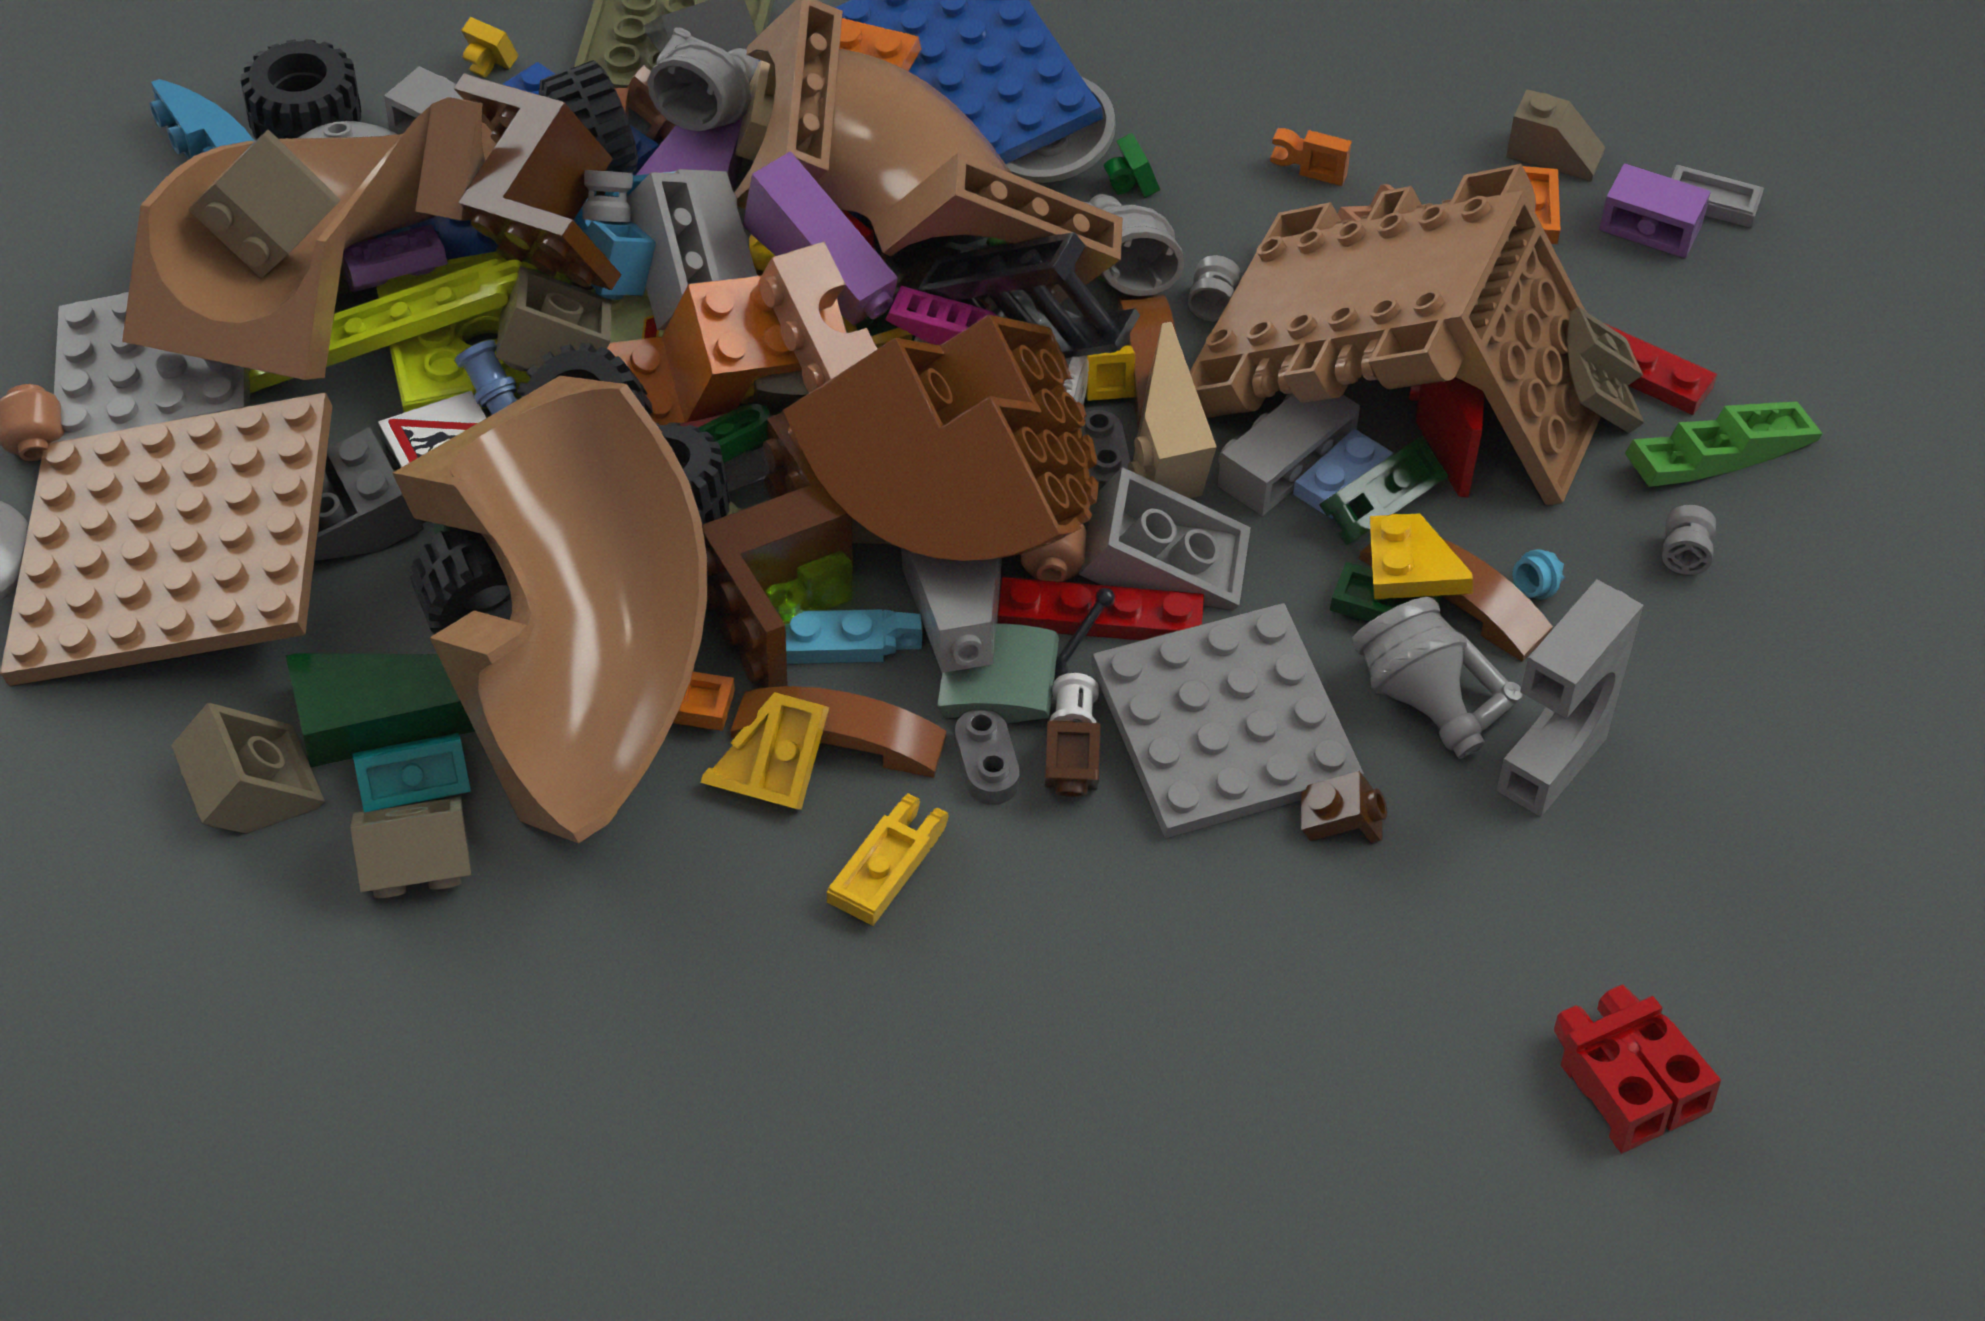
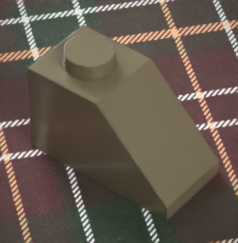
M1526 89L1513 118L1506 157L1543 168L1558 169L1560 173L1592 181L1604 155L1605 146L1570 101L1547 93Z

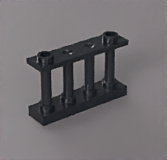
M1075 232L937 257L918 288V291L986 309V307L977 297L990 296L1008 319L1037 324L1011 292L1013 290H1024L1049 321L1037 325L1051 327L1065 359L1072 358V356L1080 357L1120 351L1129 341L1130 332L1140 317L1139 312L1135 308L1106 312L1074 272L1075 263L1086 245ZM1059 284L1084 316L1071 318L1045 285Z

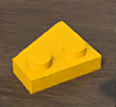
M1420 513L1370 516L1374 599L1473 594L1472 572Z
M774 692L758 710L757 718L752 724L744 727L731 741L732 747L713 768H708L705 771L700 783L801 810L829 707Z

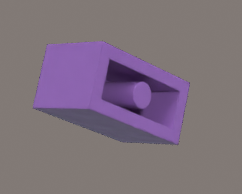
M1624 163L1606 197L1599 230L1686 258L1703 224L1711 191Z

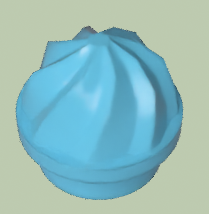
M1535 549L1526 552L1514 565L1512 573L1514 585L1528 598L1543 600L1552 597L1558 591L1560 583L1566 578L1562 574L1564 563L1559 561L1555 553Z

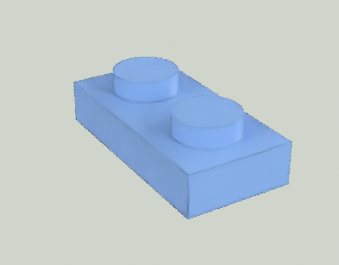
M1353 429L1295 481L1293 495L1325 514L1319 506L1320 503L1393 455V452L1358 430Z

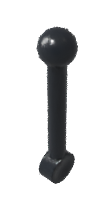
M1102 588L1097 591L1095 595L1096 603L1059 657L1057 656L1054 679L1068 672L1066 663L1103 609L1114 604L1115 594L1111 589Z

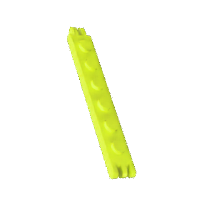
M492 259L335 313L326 367L505 306L517 281L518 269L520 266L523 267V263L519 260L503 262L499 259ZM250 369V393L293 379V377Z

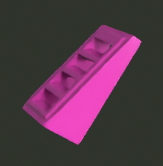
M900 286L885 320L929 344L941 346L987 315L997 316V314L977 306ZM907 308H910V309H912V310H914V311H916V312L909 311V310H907Z

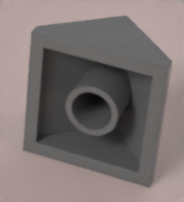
M708 0L662 15L644 25L645 33L660 53L670 40L674 28H683L689 31L691 36L720 47L726 52L736 48L747 49V46L758 37L745 0Z

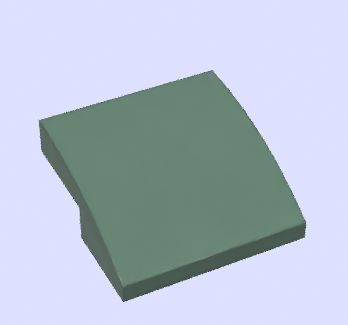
M996 624L992 665L942 673L937 707L944 719L961 717L964 713L975 709L994 711L1005 720L1006 724L1049 718L1059 642L1056 631L1025 625Z

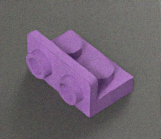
M433 225L355 243L343 250L342 257L347 283L352 292L383 285L390 278L402 275H425L432 272L435 267L447 265L444 246Z

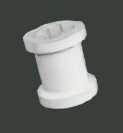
M1066 673L1059 676L1054 681L1052 687V694L1056 700V712L1051 715L1050 721L1097 723L1092 716L1093 703L1098 699L1099 695L1098 683L1092 677L1081 673Z

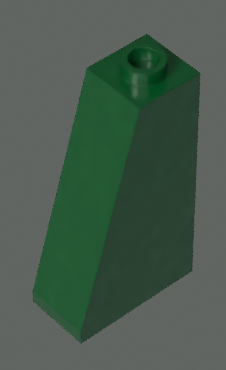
M295 653L286 655L311 768L353 759L352 753L448 734L458 733V735L475 732L438 654Z

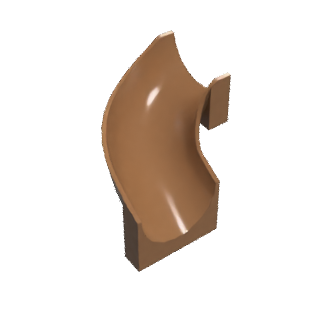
M795 0L747 46L746 55L775 65L776 89L773 110L764 140L751 169L734 192L738 207L746 209L752 174L791 151L840 210L854 211L868 217L882 252L889 256L894 255L907 245L932 237L974 235L998 238L1006 241L1007 244H1015L1022 241L1075 232L1086 245L1075 263L1074 270L1084 285L1121 260L1122 217L1012 174L994 147L974 123L954 103L926 81L880 58L839 49L842 10L818 0ZM1059 284L1045 285L1059 303L1068 298V295ZM1035 305L1036 310H1037L1038 312L1042 313V312L1039 310V308Z
M446 97L432 103L410 124L403 134L345 138L279 139L341 200L262 279L188 210L213 181L255 141L219 146L193 156L177 167L169 176H166L140 206L122 342L302 380L325 378L343 250L363 239L401 229L437 216L456 220H472L470 214L458 202L496 146V143L490 137L492 131L485 123H482L483 103Z
M558 376L394 471L392 474L414 519L481 533L496 556L511 592L512 614L510 620L473 611L430 637V640L519 821L579 844L609 824L617 814L618 809L647 771L679 711L691 680L702 639L707 604V554L701 517L689 480L671 446L662 435V431L628 385Z

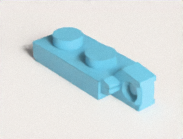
M882 609L780 612V617L786 627L787 664L883 662L884 655L896 653V650L922 648L921 614L890 610L882 611Z

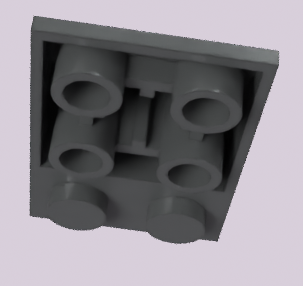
M371 427L327 448L314 561L379 552L424 529L420 520L414 519L392 474L394 471Z

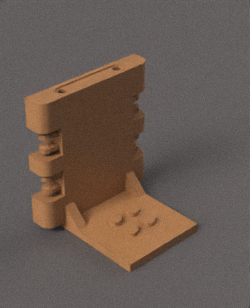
M1522 164L1464 175L1453 198L1442 201V204H1421L1412 186L1383 191L1380 193L1370 214L1360 217L1361 220L1359 221L1351 219L1340 220L1331 202L1279 212L1262 243L1258 246L1256 254L1214 329L1207 337L1204 347L1190 370L1206 419L1256 411L1261 407L1265 398L1275 395L1279 388L1284 394L1293 393L1302 403L1339 398L1345 392L1348 384L1358 382V378L1362 374L1363 378H1366L1368 381L1379 380L1382 386L1389 390L1449 381L1456 377L1483 390L1544 504L1563 503L1601 416L1580 403L1574 387L1568 359V325L1570 312L1577 307L1583 310L1585 308L1535 214L1536 200L1534 189Z

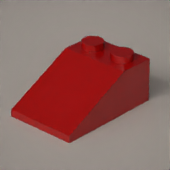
M1456 377L1449 381L1410 386L1408 400L1417 401L1416 423L1436 458L1449 475L1448 479L1457 495L1468 498L1482 434L1483 390Z

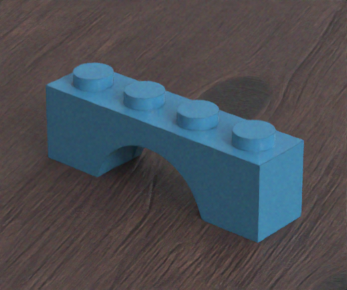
M582 206L573 221L622 274L612 291L591 284L596 294L611 300H620L624 295L643 296L656 242L634 222L582 219Z

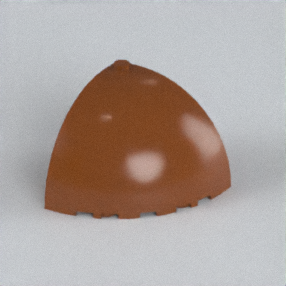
M987 315L941 346L894 338L783 410L790 425L788 427V434L791 441L803 452L816 477L830 496L849 516L867 530L887 542L913 553L937 559L959 561L988 560L1024 554L1050 545L1082 529L1080 525L1089 521L1092 517V513L1089 511L1090 506L1097 502L1098 482L1093 476H1089V469L1097 465L1094 442L1088 434L1083 436L1081 432V427L1085 425V417L1087 415L1084 405L1076 402L1063 386L1067 379L1073 378L1070 375L1069 366L1051 327Z

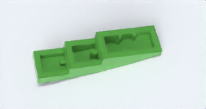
M1797 401L1724 406L1716 420L1679 422L1670 437L1633 439L1625 455L1647 485L1652 487L1690 482L1734 472L1775 459L1817 442L1823 433Z

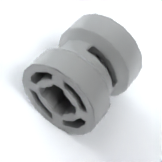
M584 170V186L588 189V200L583 204L582 219L631 222V206L627 203V192L632 189L633 173ZM596 191L619 192V196L596 195Z
M1214 255L1201 259L1196 265L1194 284L1190 289L1188 306L1190 311L1197 317L1212 322L1219 320L1241 280L1240 268L1233 260L1224 256Z
M1683 505L1674 508L1666 518V539L1662 550L1663 562L1667 568L1676 573L1684 575L1702 573L1713 562L1714 548L1712 541L1716 534V518L1712 512L1697 505Z

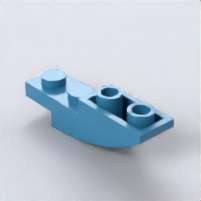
M161 79L151 82L155 101L149 103L151 113L159 128L166 126L170 143L177 154L184 153L189 160L195 155L219 146L254 141L246 129L229 113L200 94Z

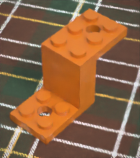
M761 276L688 284L662 337L609 343L607 349L615 357L619 356L648 393L646 397L650 400L653 410L649 415L655 423H659V425H667L669 422L682 424L726 414L738 408L755 377L802 371L794 351H790L782 339L781 324L773 308L768 307L762 298L759 281ZM837 299L832 307L819 310L821 318L830 328L846 333Z

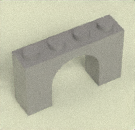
M1596 579L1528 657L1520 692L1546 708L1504 758L1496 789L1497 792L1542 817L1604 743L1611 725L1643 610V604L1630 598L1626 593L1616 590Z

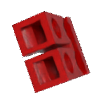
M1623 984L1607 991L1600 998L1597 1010L1603 1018L1593 1022L1581 1006L1575 1005L1560 1012L1557 1015L1554 1032L1564 1047L1560 1066L1569 1078H1574L1580 1091L1593 1101L1611 1127L1609 1138L1621 1154L1663 1135L1666 1127L1669 1131H1672L1712 1112L1721 1084L1720 1077L1667 1016L1661 1014L1663 1007L1656 998L1650 996L1639 1001Z

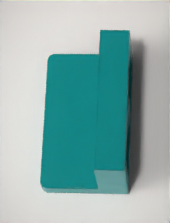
M458 733L352 753L364 812L471 792L462 743Z

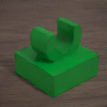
M1133 133L1116 140L1123 157H1114L1105 162L1103 167L1117 195L1128 192L1134 187L1135 183L1144 198L1160 191L1161 189L1151 165Z

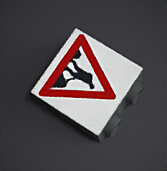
M472 391L378 421L383 452L393 471H396L491 416V413L488 410L482 411L480 405L474 399Z

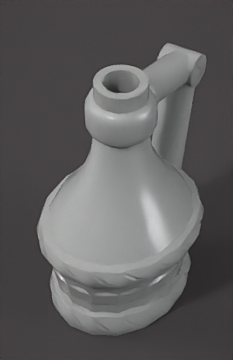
M674 28L670 40L659 54L656 65L651 70L648 79L649 96L656 109L668 121L682 129L705 131L734 124L746 114L751 100L749 81L754 75L759 59L746 55L747 49L736 48L726 52L720 47L691 36V33L683 28Z
M1105 194L1094 196L1089 203L1084 202L1123 218L1121 260L1099 275L1110 286L1124 294L1148 296L1156 295L1169 289L1180 278L1184 268L1183 251L1175 240L1174 229L1164 216L1151 208L1132 204L1122 206L1116 198Z
M1423 597L1401 604L1367 623L1352 637L1354 650L1365 658L1371 676V690L1376 694L1387 695L1397 701L1410 705L1427 715L1440 728L1439 736L1448 750L1454 751L1458 759L1465 758L1485 745V741L1481 736L1482 731L1511 709L1522 697L1521 687L1517 683L1508 682L1465 635L1456 632L1441 617L1439 604L1433 598ZM1463 664L1493 695L1473 713H1467L1462 700L1460 676Z

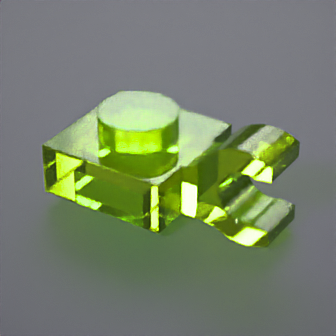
M842 550L797 567L796 580L772 585L765 590L766 595L774 608L778 606L779 616L784 624H790L791 619L799 613H803V611H825L852 600V562Z

